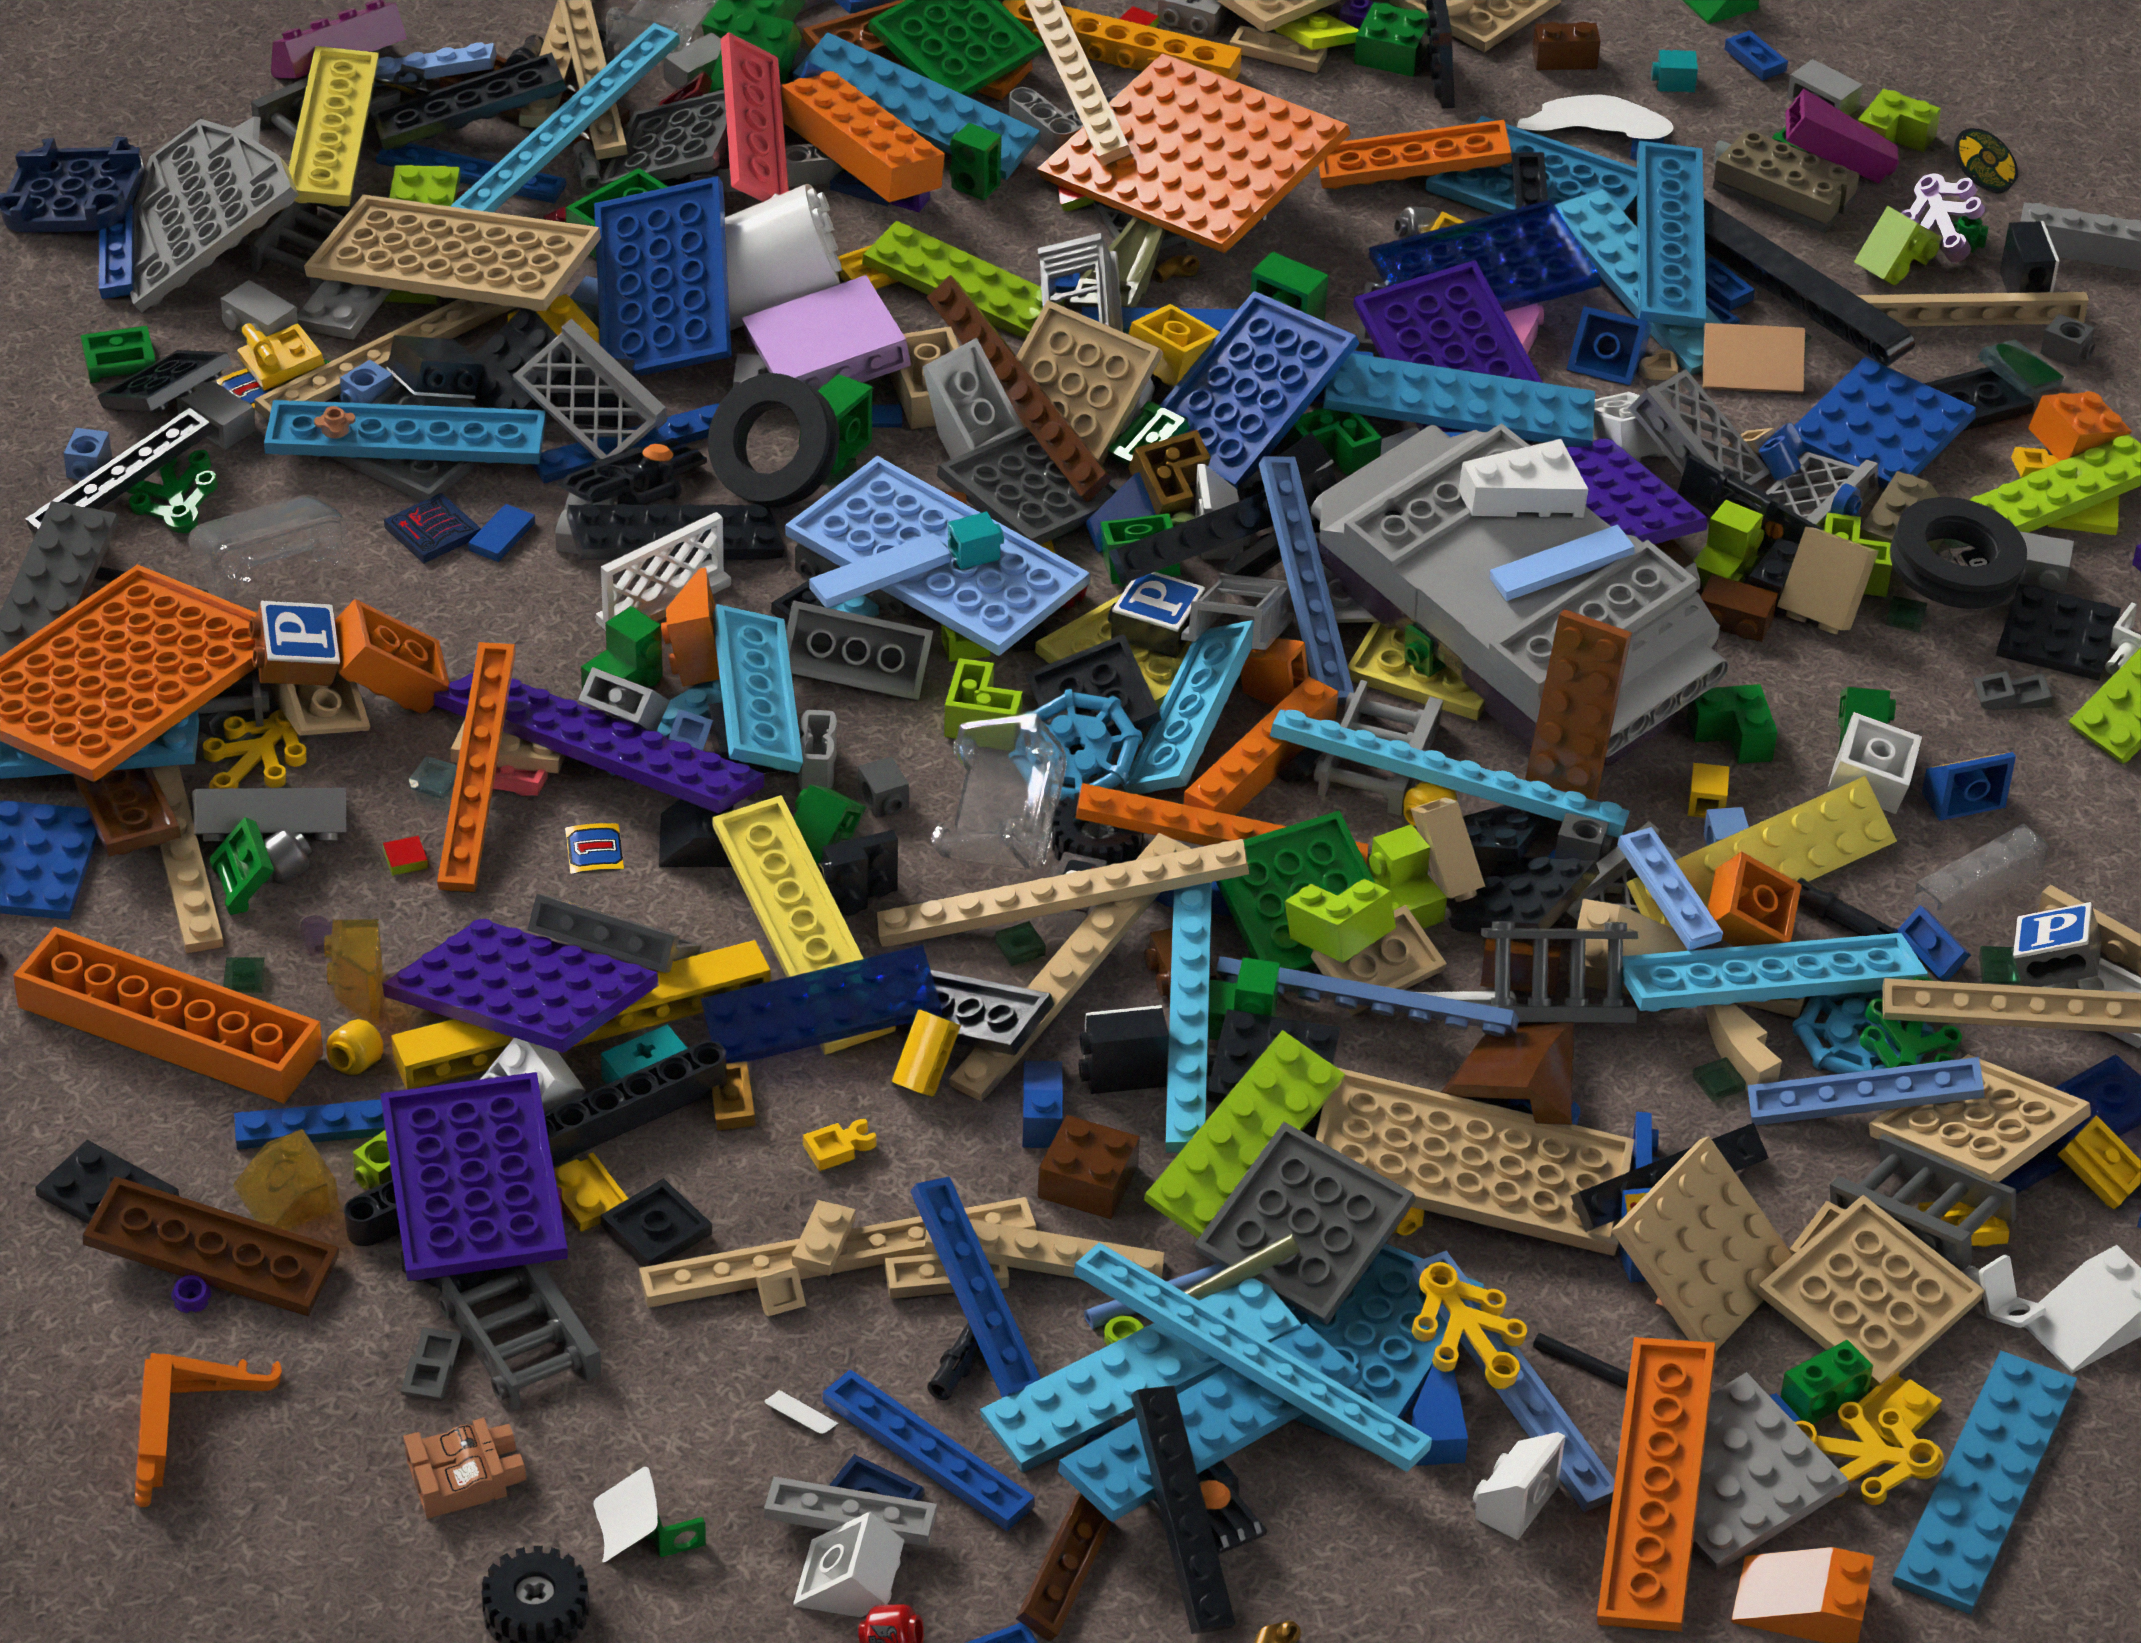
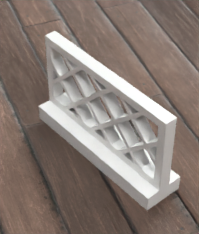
M715 512L601 566L602 611L596 613V622L606 631L605 622L629 606L634 607L654 621L665 618L668 605L700 568L706 567L713 594L731 586V577L724 572L723 517ZM711 529V532L705 539V541L703 543L698 542L703 533L706 530ZM684 542L675 557L669 555L677 544ZM694 547L699 548L689 564L684 562ZM709 553L712 554V560L703 562ZM655 555L646 570L640 569L647 558ZM665 560L669 561L670 564L661 577L656 576ZM680 567L685 569L682 573L674 576ZM626 569L618 583L614 584L613 575ZM636 574L640 575L641 578L632 591L628 590L627 587ZM651 580L656 582L653 587L646 589ZM622 594L628 596L625 600L617 603Z

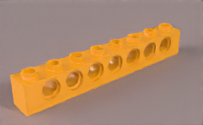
M1004 0L1002 5L1043 42L1024 0ZM1062 6L1086 57L1094 61L1144 71L1163 53L1233 81L1240 74L1242 48Z

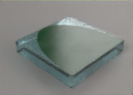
M2015 339L1982 348L1977 357L1978 360L2025 396L2056 388L2061 385L2065 378Z

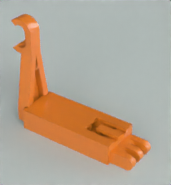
M151 1353L150 1359H145L134 1499L137 1506H149L151 1504L153 1487H163L170 1390L171 1393L225 1390L269 1391L280 1383L282 1367L279 1361L272 1364L270 1375H259L247 1372L248 1363L243 1358L238 1363V1367L170 1354Z

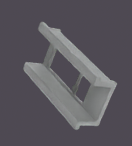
M1101 233L1038 248L1042 307H1044L1047 300L1057 304V302H1061L1063 299L1097 291L1099 322L1123 332L1118 255L1116 251L1109 252ZM1096 269V286L1062 294L1056 293L1055 278Z
M1221 573L1219 580L1197 602H1191L1190 624L1182 632L1181 640L1195 642L1223 613L1254 616L1252 648L1266 650L1294 618V613L1287 612L1288 582ZM1226 594L1264 598L1256 607L1225 603Z

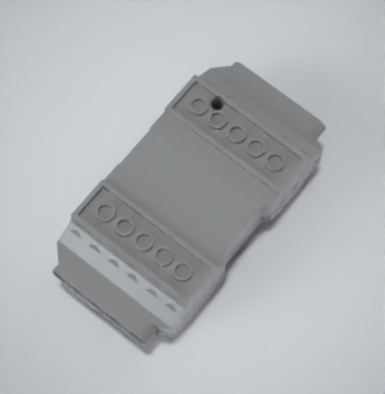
M1502 423L1488 432L1474 430L1453 437H1449L1436 425H1430L1327 489L1316 498L1311 508V514L1320 521L1319 554L1321 562L1342 580V591L1386 628L1391 629L1396 625L1405 633V627L1410 624L1429 637L1434 643L1433 654L1461 677V681L1485 700V711L1530 749L1532 748L1558 616L1564 609L1632 632L1604 766L1613 765L1662 732L1678 710L1717 685L1728 672L1729 662L1717 653L1720 625L1717 624L1702 598L1696 592L1697 579L1649 540L1642 542L1635 536L1626 535L1635 546L1634 554L1618 559L1607 566L1506 601L1490 580L1491 569L1611 526L1586 506L1584 518H1572V513H1551L1550 517H1539L1538 512H1517L1516 517L1471 516L1470 510L1459 492L1462 463L1530 446Z

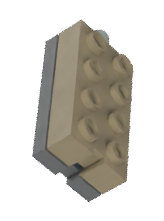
M1748 129L1732 144L1721 140L1716 143L1713 164L1716 165L1713 189L1823 233H1826L1837 221L1838 213L1844 214L1855 202L1859 173L1847 169L1845 166L1834 164L1819 158L1815 154L1806 153L1791 147L1787 143L1778 142L1763 136L1759 132Z

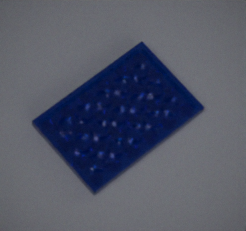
M1552 200L1369 247V258L1386 287L1476 260L1504 312L1600 287L1601 276Z

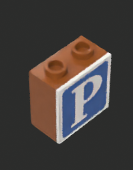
M261 601L256 617H251L249 623L250 639H255L256 645L253 649V667L259 669L260 683L332 686L340 664L333 606L330 604Z

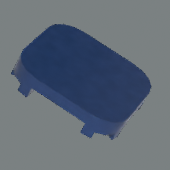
M116 136L111 147L57 148L54 138L42 139L43 147L28 153L24 150H20L15 158L18 169L7 192L0 193V212L3 222L7 228L14 231L68 232L101 230L115 225L125 217L145 175V165L140 147L130 145L127 137Z

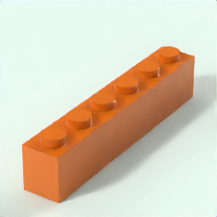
M1310 676L1306 678L1184 791V805L1236 815L1277 776L1276 773L1285 764L1306 748L1305 746L1270 736L1272 724L1279 710H1297L1304 713L1306 717L1316 720L1336 721L1338 691Z

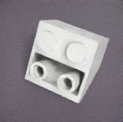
M513 1038L481 1078L488 1079L537 1072L544 1112L580 1097L586 1091L557 1051L517 1038Z

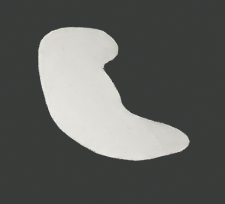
M1583 95L1556 99L1544 103L1542 111L1529 118L1520 119L1517 124L1518 128L1526 130H1554L1572 126H1584L1594 129L1625 132L1629 137L1641 139L1662 138L1673 130V124L1656 112L1627 100L1606 95Z

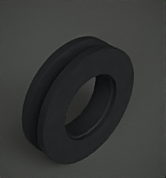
M778 373L757 375L734 387L724 397L715 411L708 435L710 462L721 483L737 496L758 505H769V507L790 506L812 495L829 476L836 461L839 448L838 422L827 399L808 384L789 375ZM775 408H789L799 419L801 428L799 448L792 461L781 470L770 474L759 473L748 460L746 451L748 433L754 422L766 411Z
M1934 497L1918 501L1902 513L1890 545V559L1898 576L1920 595L1951 607L1981 609L1998 605L2015 592L2027 560V547L2019 530L1997 511L1967 499ZM1937 539H1953L1970 544L1982 552L1989 561V564L1974 567L1961 566L1949 562L1936 554L1927 542Z

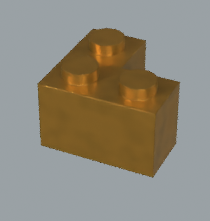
M1198 430L1135 448L1129 471L1132 476L1140 472L1156 515L1169 513L1170 518H1172L1177 512L1189 511L1193 494L1188 483L1197 481V465L1205 464L1208 466L1211 457Z

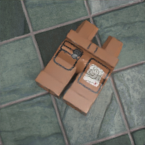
M485 1418L473 1420V1425H460L447 1433L423 1439L420 1432L403 1436L406 1460L427 1519L486 1503L493 1498L496 1500L507 1497V1486L527 1480L525 1465L520 1453L501 1459L498 1457V1455L516 1451L515 1439L510 1424L488 1429Z

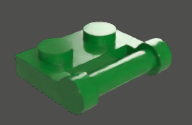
M148 326L80 335L90 383L100 382L101 378L135 374L156 363ZM138 359V360H132V361H125V362H118V363L97 365V364H103V363H110V362H117V361Z
M1146 401L1140 408L1141 413L1115 443L1110 445L1107 450L1109 453L1107 457L1116 463L1121 462L1130 466L1135 448L1185 434L1190 428L1187 420L1151 401Z
M244 817L210 857L211 867L215 873H218L226 895L225 906L228 913L234 915L247 912L249 909L248 900L262 884L267 882L274 871L257 822Z

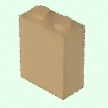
M1805 527L1778 607L1786 609V616L1794 620L1806 622V619L1810 618L1818 621L1817 628L1829 633L1838 634L1839 630H1850L1879 551L1817 528Z
M1444 797L1412 808L1411 812L1418 833L1431 847L1429 868L1434 882L1448 898H1455L1456 902L1477 896L1476 889L1485 887L1458 801Z

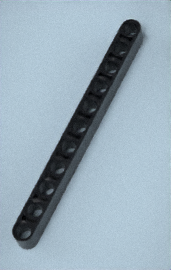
M1704 199L1705 251L1883 366L1891 365L1914 349V338L1904 325Z
M714 1041L701 1042L544 1112L553 1165L712 1094L713 1087L719 1085V1088L722 1089L727 1083V1063L724 1047ZM393 1180L348 1200L345 1204L346 1231L349 1241L353 1244L370 1246L400 1233Z

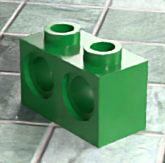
M968 123L953 135L950 141L952 160L949 170L952 189L984 201L1001 185L1002 135L972 123Z
M1847 1339L1786 1371L1780 1397L1801 1421L1813 1424L1838 1411L1842 1404L1855 1402L1868 1395L1873 1364Z

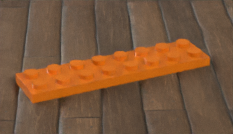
M1634 1337L1598 1603V1625L1680 1632L1683 1630L1716 1357L1715 1342Z

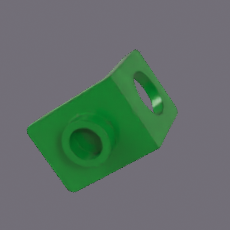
M1412 624L1405 627V660L1426 676L1431 677L1457 659V654L1447 653L1444 654L1442 659L1433 661V650L1440 651L1435 646L1445 644L1436 637H1427Z
M657 1513L658 1523L656 1529L644 1537L646 1541L653 1539L661 1558L706 1546V1523L704 1518L699 1517L663 1527ZM693 1531L696 1533L694 1538L686 1543L677 1544L674 1542L675 1538L683 1532Z

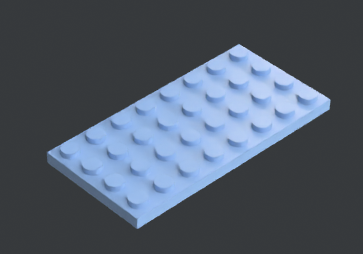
M876 456L785 525V532L787 537L842 567L934 533L948 549V522L979 514L980 512ZM998 523L1004 535V543L1000 544V560L961 570L951 554L950 563L880 589L1000 656L1089 585L1090 573Z

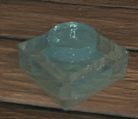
M426 756L409 778L410 789L443 799L454 785L457 765Z

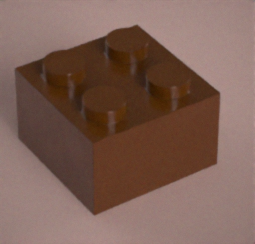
M1066 1115L1039 1166L1038 1198L1112 1219L1138 1168L1140 1136Z

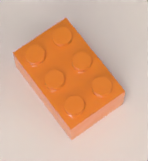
M354 599L334 620L340 658L338 672L345 680L356 682L368 688L378 696L383 695L397 702L404 709H412L420 714L427 713L433 707L434 692L449 690L450 683L439 640L357 599Z

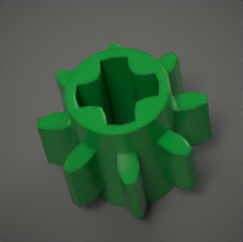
M1960 216L1958 222L1952 220L1956 232L1963 235L1970 244V252H1974L1978 247L1985 248L1989 227L1982 225L1983 221L1980 217L1969 219L1967 216Z

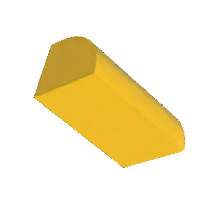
M918 1009L892 1082L933 1097L937 1091L961 1025Z

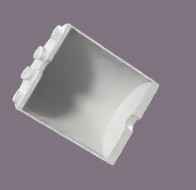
M810 184L802 185L725 217L730 331L743 326V317L840 284L838 272L842 270L837 254L834 252L838 250V247L831 233L834 227L827 213L830 207L824 193L817 194Z

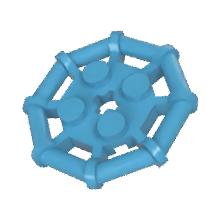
M1073 689L1065 690V694L1032 712L1026 711L1022 715L1023 723L1014 748L1008 754L1009 763L1016 767L1030 789L1029 795L1037 800L1041 797L1062 801L1069 797L1071 800H1074V794L1080 792L1082 783L1090 782L1089 777L1096 773L1098 777L1102 774H1105V776L1089 785L1112 789L1119 784L1125 785L1130 780L1128 774L1137 747L1143 742L1142 732L1134 727L1121 707V700L1115 696L1106 698L1073 692ZM1076 707L1101 712L1096 717L1077 714ZM1065 709L1068 711V715L1057 716L1050 725L1043 722ZM1111 719H1113L1121 731V735L1111 736L1106 729V725ZM1036 731L1042 735L1038 749L1028 751ZM1075 744H1081L1084 747V750H1078L1075 755H1071L1069 750ZM1121 749L1117 764L1111 765L1110 762L1114 750ZM1041 763L1046 768L1047 773L1042 778H1039L1031 764ZM1056 782L1075 785V789L1054 784Z
M1876 990L1872 993H1842L1837 996H1809L1807 1005L1800 1017L1793 1022L1792 1027L1793 1034L1800 1037L1812 1057V1063L1819 1071L1826 1069L1837 1074L1885 1069L1886 1066L1884 1064L1872 1067L1875 1061L1881 1059L1876 1052H1869L1860 1045L1858 1030L1865 1029L1868 1026L1880 1028L1885 1033L1886 1043L1897 1057H1900L1899 1048L1881 1024L1870 1022L1865 1015V1010L1870 1002L1866 1001V998L1871 1000L1875 998L1883 999V990ZM1845 1000L1843 1002V1005L1838 1006L1834 1003L1837 1001ZM1820 1010L1829 1015L1825 1024L1814 1022ZM1925 1021L1923 1022L1920 1038L1935 1033V1030L1928 1026ZM1817 1037H1824L1826 1042L1828 1040L1831 1048H1823ZM1924 1054L1916 1056L1915 1062L1917 1064L1920 1063Z

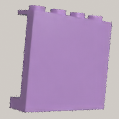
M866 275L742 318L748 346H755L770 373L789 375L808 384L817 391L837 374L859 382H865L911 366L906 338Z

